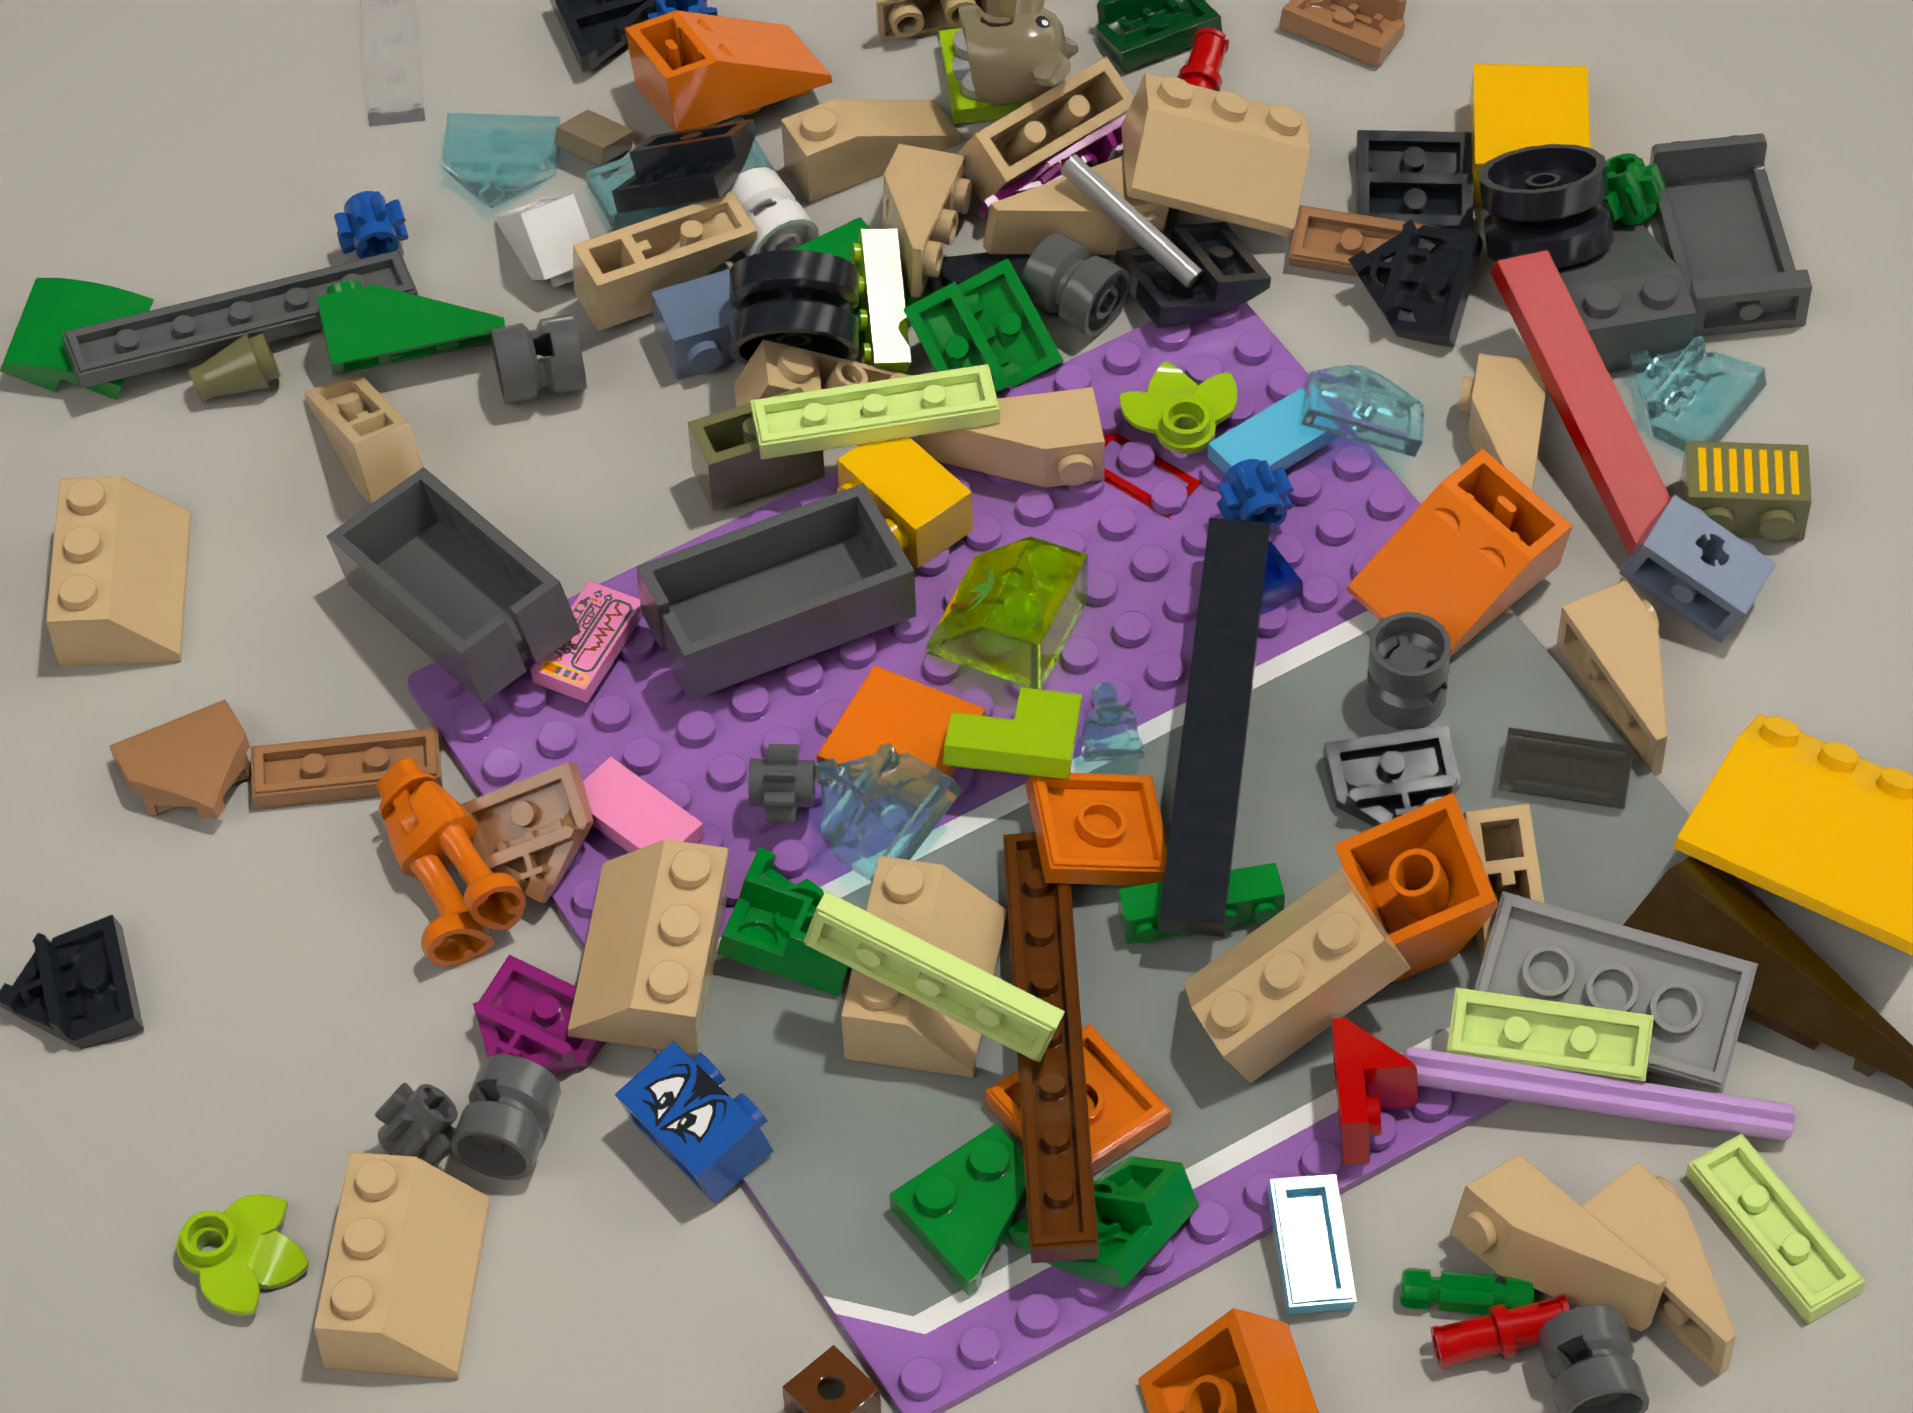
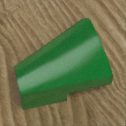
M759 847L744 878L739 899L722 933L717 955L839 997L850 967L803 943L816 908L824 895L823 889L808 878L799 882V884H793L773 869L776 855L769 850Z
M1130 1156L1107 1169L1100 1178L1094 1181L1099 1258L1045 1263L1084 1279L1124 1288L1199 1207L1183 1164L1181 1162ZM1023 1218L1016 1222L1008 1232L1014 1245L1030 1254L1028 1222Z

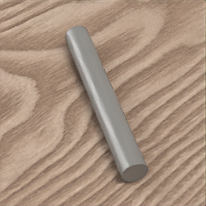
M1074 154L1064 163L1060 172L1186 288L1191 287L1199 279L1203 270L1081 158Z

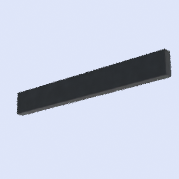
M1209 518L1159 914V931L1224 937L1271 523Z

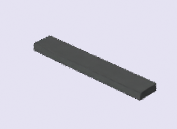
M396 250L62 332V343L78 386L81 389L214 356L246 333L250 338L263 333L267 342L322 329L317 307V296L327 294L326 288L335 283L360 280L362 287L376 284L418 295V291L400 251Z

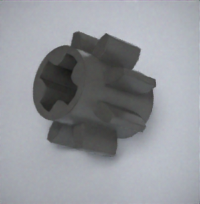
M769 744L768 748H766V759H750L748 782L749 806H766L765 822H796L798 807H814L816 786L815 760H799V744Z
M402 1083L375 1112V1117L385 1123L378 1130L379 1142L389 1155L413 1156L419 1159L422 1157L425 1162L433 1166L451 1147L450 1142L456 1129L451 1125L457 1119V1109L452 1100L433 1085L422 1084L413 1091L407 1083Z

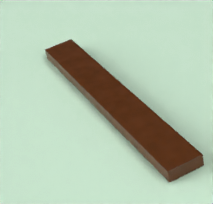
M1035 832L1003 835L1013 986L1065 1011L1040 1062L1017 1052L1031 1264L1099 1258L1071 884L1045 883Z

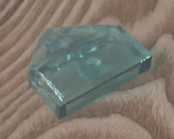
M447 113L442 155L443 169L488 207L494 208L532 189L556 174L560 148L554 145L556 127L561 124L560 117Z
M1703 336L1693 338L1684 350L1664 355L1658 354L1650 358L1648 350L1629 354L1631 367L1653 437L1684 452L1686 441L1720 442L1766 386L1764 367L1714 351L1706 353Z
M1363 365L1334 366L1310 372L1305 382L1301 425L1415 457L1423 443L1424 406L1400 386Z
M891 743L880 745V748L874 755L838 764L834 758L815 763L816 781L821 786L824 821L820 823L821 833L831 844V852L837 860L872 883L879 856L910 860L962 792V789L953 778L908 752L899 755Z

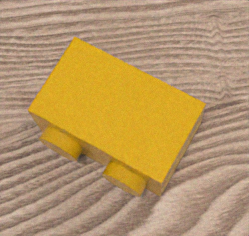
M910 437L859 444L837 459L839 482L837 493L864 483L907 559L917 568L973 531L972 492Z

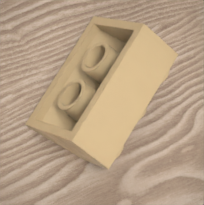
M1144 73L1121 125L1127 197L1290 238L1295 228L1311 152L1306 114L1296 112L1285 105L1272 106L1245 99L1231 91L1218 92L1191 85L1177 77L1165 78Z
M122 476L60 478L46 617L58 667L181 662L192 520L190 511Z
M664 839L603 863L569 1021L568 1037L664 1050L674 1041L685 1053L697 1054L730 887L729 848Z
M879 856L866 911L995 976L1008 919V910L942 864ZM852 969L841 1014L844 1060L974 1077L983 1034Z
M1340 868L1184 981V985L1192 1010L1222 1057L1247 1081L1252 1083L1332 1025V1019L1344 1017L1411 967L1347 873Z
M350 1152L314 1325L324 1369L459 1379L491 1204L489 1196L418 1157Z

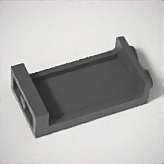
M1762 133L1675 141L1652 146L1649 165L1657 164L1665 188L1659 191L1662 201L1656 203L1657 210L1655 216L1665 251L1680 268L1697 312L1693 338L1805 326L1812 283L1807 269H1795L1765 170L1764 162L1767 142L1765 135Z

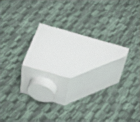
M574 194L547 196L495 216L499 228L531 280L550 279L552 287L574 281L573 245L590 239Z

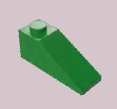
M349 280L332 284L326 288L327 294L317 296V307L333 376L492 343L490 329L505 326L504 317L376 284L362 287L360 280Z

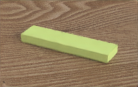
M989 364L750 400L751 415L761 460L1000 423V408Z
M827 891L816 908L803 941L805 945L1034 1061H1041L1065 1012Z

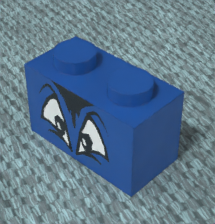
M673 1041L614 1095L631 1121L716 1204L774 1151L761 1130L768 1121L746 1095L740 1093L732 1099L720 1087L726 1082V1079L703 1053L699 1052L691 1059Z

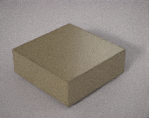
M586 110L556 127L554 145L595 165L601 166L632 148L634 130L593 111Z

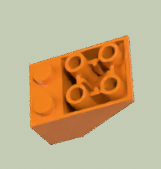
M676 10L625 28L635 84L673 132L710 126L738 115H750L759 111L763 106L789 97L805 96L815 88L832 83L831 74L788 25Z
M1482 448L1433 490L1348 584L1346 591L1380 621L1401 612L1420 613L1434 618L1444 626L1450 637L1451 657L1560 565L1573 525Z

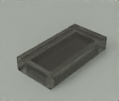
M1509 727L1500 774L1499 790L1625 809L1634 746Z

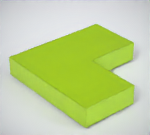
M1020 687L1014 719L951 712L944 744L943 764L955 767L1069 779L1081 714L1082 694Z

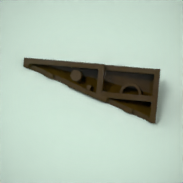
M1690 856L1670 868L1623 924V926L1757 963L1758 966L1744 1017L1812 1050H1815L1822 1042L1855 1058L1853 1070L1870 1077L1878 1069L1903 1081L1913 1089V1045L1735 876Z

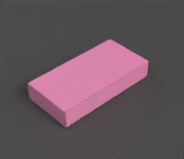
M609 757L583 781L594 822L592 826L629 853L664 839L697 843L704 837V827L701 821L612 757Z

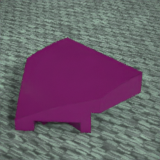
M510 954L480 1000L473 1003L487 1054L486 1058L493 1055L518 1056L533 1061L554 1074L587 1068L606 1042L568 1037V1026L577 987Z

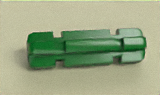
M1406 1268L1401 1276L1400 1302L1405 1308L1428 1310V1303L1438 1304V1311L1487 1315L1488 1307L1504 1304L1506 1310L1532 1304L1534 1301L1533 1283L1527 1280L1507 1276L1505 1283L1495 1282L1496 1275L1441 1270V1277L1431 1276V1269Z

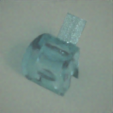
M1108 682L1098 683L1091 691L1094 708L1088 713L1083 723L1082 761L1143 759L1144 750L1142 740H1140L1138 735L1137 715L1131 709L1118 702L1116 688L1113 684Z

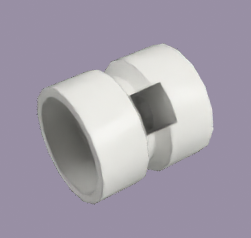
M761 167L752 168L740 173L736 181L725 192H734L757 229V239L742 249L747 257L753 254L776 250H792L819 237V229L799 202L795 201V197L775 170Z

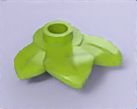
M1166 361L1154 373L1147 392L1128 391L1121 393L1120 407L1124 418L1132 426L1155 434L1158 441L1166 449L1179 454H1194L1206 449L1208 443L1215 438L1216 425L1232 416L1237 407L1238 390L1236 382L1229 372L1214 375L1198 385L1180 369Z
M247 1195L237 1199L223 1213L212 1210L202 1211L186 1221L177 1238L178 1256L182 1265L188 1271L200 1276L202 1293L205 1299L213 1306L229 1314L238 1316L252 1315L258 1307L260 1288L271 1290L287 1286L307 1271L309 1262L304 1252L295 1242L277 1231L287 1213L288 1204L286 1200L270 1195ZM209 1243L222 1244V1246L215 1250L201 1251Z

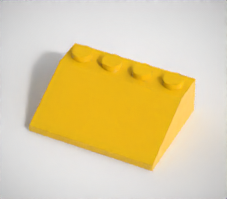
M1759 713L1736 739L1678 834L1673 849L1913 956V775L1897 768H1883L1860 758L1858 753L1847 745L1837 742L1826 743L1800 731V728L1795 723L1785 718L1767 717Z

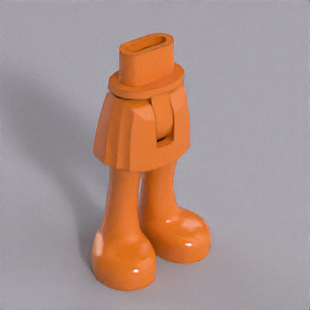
M404 758L397 762L376 784V790L382 799L378 811L384 820L393 854L403 875L418 879L432 899L439 914V917L430 922L423 931L421 937L423 953L434 965H459L486 953L495 945V941L488 928L502 931L509 930L517 924L523 914L526 898L515 878L507 873H493L473 846L470 839L477 834V823L470 813L439 785L432 774L421 772L413 758ZM450 862L453 863L468 886L464 897L447 867V864Z

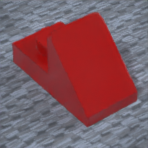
M1336 1018L1332 1019L1333 1063L1343 1165L1370 1163L1369 1136H1382L1380 1109L1407 1108L1417 1105V1068L1411 1060L1348 1019Z

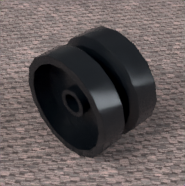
M1569 144L1525 147L1493 158L1486 162L1478 171L1482 208L1489 212L1488 216L1484 219L1487 256L1496 262L1548 250L1556 268L1567 267L1588 261L1600 255L1613 243L1610 206L1603 201L1609 193L1605 156L1596 150Z
M776 250L753 254L738 260L731 267L729 298L731 306L738 310L729 319V351L732 358L743 365H747L763 339L853 361L859 355L858 318L851 314L859 305L858 267L850 261L823 252Z

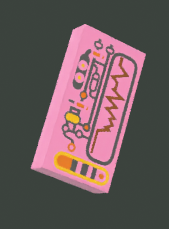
M592 581L587 582L571 607L581 632L539 663H534L530 669L532 683L588 703L643 617L640 599Z

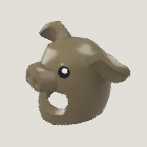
M1016 0L1015 15L1012 17L997 18L986 14L977 5L958 7L959 23L962 25L971 79L979 102L999 104L1030 101L1061 84L1070 73L1071 62L1069 59L1079 52L1078 45L1070 38L1065 37L1064 27L1056 14L1043 7L1045 0Z

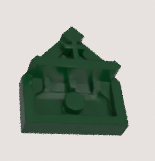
M1099 0L1097 3L1099 20L1097 26L1098 41L1124 72L1193 46L1194 35L1202 28H1213L1222 32L1221 16L1205 0Z

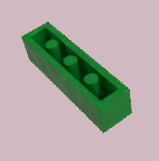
M1276 862L1231 870L1225 930L1256 922L1266 923L1284 910L1285 893ZM1164 881L1118 889V913L1126 944L1150 943L1156 939L1193 935L1159 931V914Z

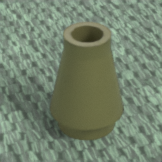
M246 333L199 366L188 370L202 402L216 397L270 388L269 381L281 377L274 355L263 333L252 338Z

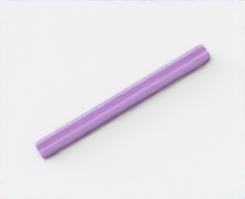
M1414 1047L1406 1048L1402 1053L1417 1068V1086L1726 1133H1742L1746 1136L1779 1141L1789 1139L1794 1128L1795 1113L1794 1107L1790 1104Z

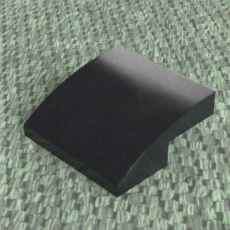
M749 119L652 135L629 152L635 175L612 191L617 213L720 198L736 181L747 161L756 133L754 120Z
M1357 130L1356 214L1404 222L1411 219L1413 223L1472 231V132Z
M1225 221L1172 226L1170 241L1203 270L1199 279L1189 288H1186L1144 248L1116 250L1114 263L1127 270L1130 275L1129 292L1157 328L1187 324L1221 314L1255 298L1270 288V275Z

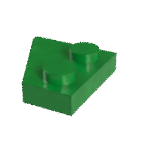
M997 1124L989 1127L889 1194L890 1208L968 1296L977 1291L982 1282V1271L994 1249L996 1247L1001 1248L1009 1233L1008 1230L1012 1227L1014 1213L1024 1207L1027 1201L1024 1153Z

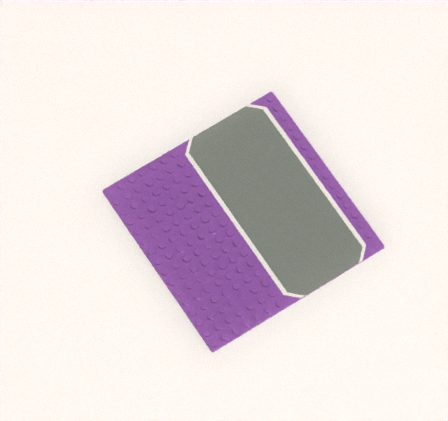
M1245 302L1221 314L1187 324L1157 328L1151 321L997 395L998 399L1093 387L1103 436L1112 435L1117 432L1130 440V442L1123 446L1112 440L1105 447L1104 468L1151 495L1152 507L1156 511L1105 481L1088 482L1078 486L1063 485L1044 488L938 462L972 492L973 531L919 568L910 562L915 572L916 617L691 701L687 699L667 661L666 651L662 652L644 616L588 703L532 683L530 669L535 662L530 658L523 663L527 672L483 704L436 662L413 672L408 677V686L411 695L432 726L438 727L439 736L480 796L566 762L578 763L582 780L584 781L609 757H612L701 821L704 827V837L697 844L729 848L730 887L719 943L739 899L744 878L759 847L769 850L776 855L773 869L793 884H799V882L808 878L823 889L824 894L827 891L865 911L879 856L942 864L1008 910L1003 835L1035 832L1026 791L1029 775L958 767L931 812L928 813L818 769L816 755L874 665L986 709V716L1014 719L1020 687L1082 694L1081 714L1070 773L1152 776L1168 844L1209 518L1223 519L1216 503L1221 499L1217 486L1223 483L1225 474L1208 458V447L1194 454L1175 453L1163 447L1155 434L1132 426L1121 412L1120 394L1128 391L1147 392L1154 373L1166 361L1172 363L1198 385L1214 375L1229 372L1232 374L1238 390L1237 407L1231 417L1216 425L1215 440L1302 387L1340 424L1339 437L1285 469L1294 489L1288 495L1293 507L1287 510L1284 522L1276 529L1270 531L1264 586L1288 596L1280 598L1265 591L1263 594L1232 870L1276 862L1285 893V909L1337 870L1343 869L1334 844L1374 827L1335 806L1323 757L1324 744L1327 742L1414 730L1397 729L1383 724L1372 715L1366 704L1370 636L1375 626L1381 621L1350 595L1346 589L1348 584L1421 504ZM1155 455L1201 481L1202 484L1187 498L1186 487L1189 484L1155 465ZM838 470L644 563L836 494L839 487ZM636 567L600 583V585L640 599ZM991 569L994 573L995 583L989 594L973 609L971 607L978 602L981 596L972 603L969 601L959 608L952 609L944 620L939 623L960 582L961 585L956 596V604H960L977 594L978 592L969 591L982 583L987 584L988 572ZM580 593L567 599L570 607H572ZM1509 607L1450 657L1446 705L1436 720L1427 726L1417 729L1441 725L1449 726L1461 779L1460 788L1455 793V796L1463 814L1468 811L1523 804L1530 805L1543 896L1546 904L1623 925L1664 874L1673 866L1690 857L1673 849L1675 840L1690 815ZM769 744H799V760H815L816 786L814 807H798L796 822H765L766 806H749L748 782L750 759H766V748H768ZM591 826L574 859L549 897L584 950L602 865L604 862L629 853L594 826ZM1736 877L1760 901H1762L1767 906V904L1760 898V896L1754 891V889L1748 884L1747 881ZM1071 884L1082 1028L1091 1024L1171 1110V1124L1094 1173L1093 1180H1097L1107 1169L1130 1156L1181 1162L1199 1207L1124 1288L1084 1279L1048 1263L1031 1264V1255L1014 1245L1008 1233L1001 1248L996 1247L985 1265L982 1271V1282L977 1291L968 1296L890 1208L889 1194L994 1124H997L1024 1153L1023 1144L985 1103V1090L1018 1070L1017 1051L982 1035L973 1078L844 1060L841 1014L852 968L849 969L838 997L716 954L697 1052L703 1053L724 1076L726 1082L720 1087L732 1099L743 1093L767 1119L768 1122L761 1130L774 1151L741 1181L898 1413H943L1272 1233L1273 1226L1267 1194V1185L1270 1179L1336 1174L1340 1196L1513 1100L1417 1086L1418 1103L1416 1106L1380 1109L1382 1136H1369L1370 1163L1343 1165L1333 1063L1332 1025L1250 1083L1222 1057L1192 1010L1184 981L1264 923L1256 922L1235 926L1224 930V937L1193 934L1186 937L1174 936L1156 939L1150 943L1126 944L1118 913V889L1132 886ZM1007 919L995 976L1013 985L1009 920ZM1476 935L1472 937L1455 958L1397 983L1392 981L1342 1018L1348 1019L1400 1054L1409 1047L1447 1052L1455 987L1474 990L1482 964ZM651 1048L653 1052L656 1054V1056H658L663 1051L660 1049ZM686 1053L691 1059L695 1056V1054ZM1027 1201L1024 1207L1014 1213L1012 1226L1023 1218L1028 1222Z

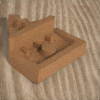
M1291 0L1282 8L1279 28L1378 67L1403 37L1405 29L1403 17L1407 0Z
M225 699L109 745L116 767L132 793L141 794L148 815H158L175 807H191L197 810L199 818L217 819L226 808L223 796L231 785L248 779L251 775V765L246 753L250 745L246 733Z
M566 762L461 804L477 823V834L470 841L488 868L493 873H507L515 878L522 891L525 892L524 895L540 903L548 901L594 823L578 763Z

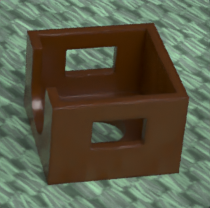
M834 1345L782 1386L784 1410L787 1413H799V1409L804 1413H881L880 1389ZM829 1379H836L844 1385L845 1390L838 1399L827 1400L819 1395L818 1388Z

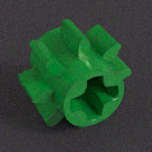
M1631 153L1620 154L1606 160L1609 193L1603 201L1610 206L1612 222H1617V224L1622 226H1631L1649 219L1657 210L1656 203L1662 201L1659 191L1665 188L1657 164L1645 166L1642 158Z

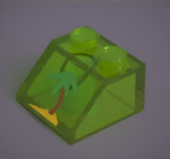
M1029 536L974 556L926 645V653L1033 689H1042L1088 600V554Z

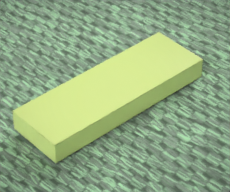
M1455 987L1447 1053L1645 1082L1654 1015Z
M1742 1133L1688 1163L1685 1176L1807 1324L1862 1293L1865 1280Z

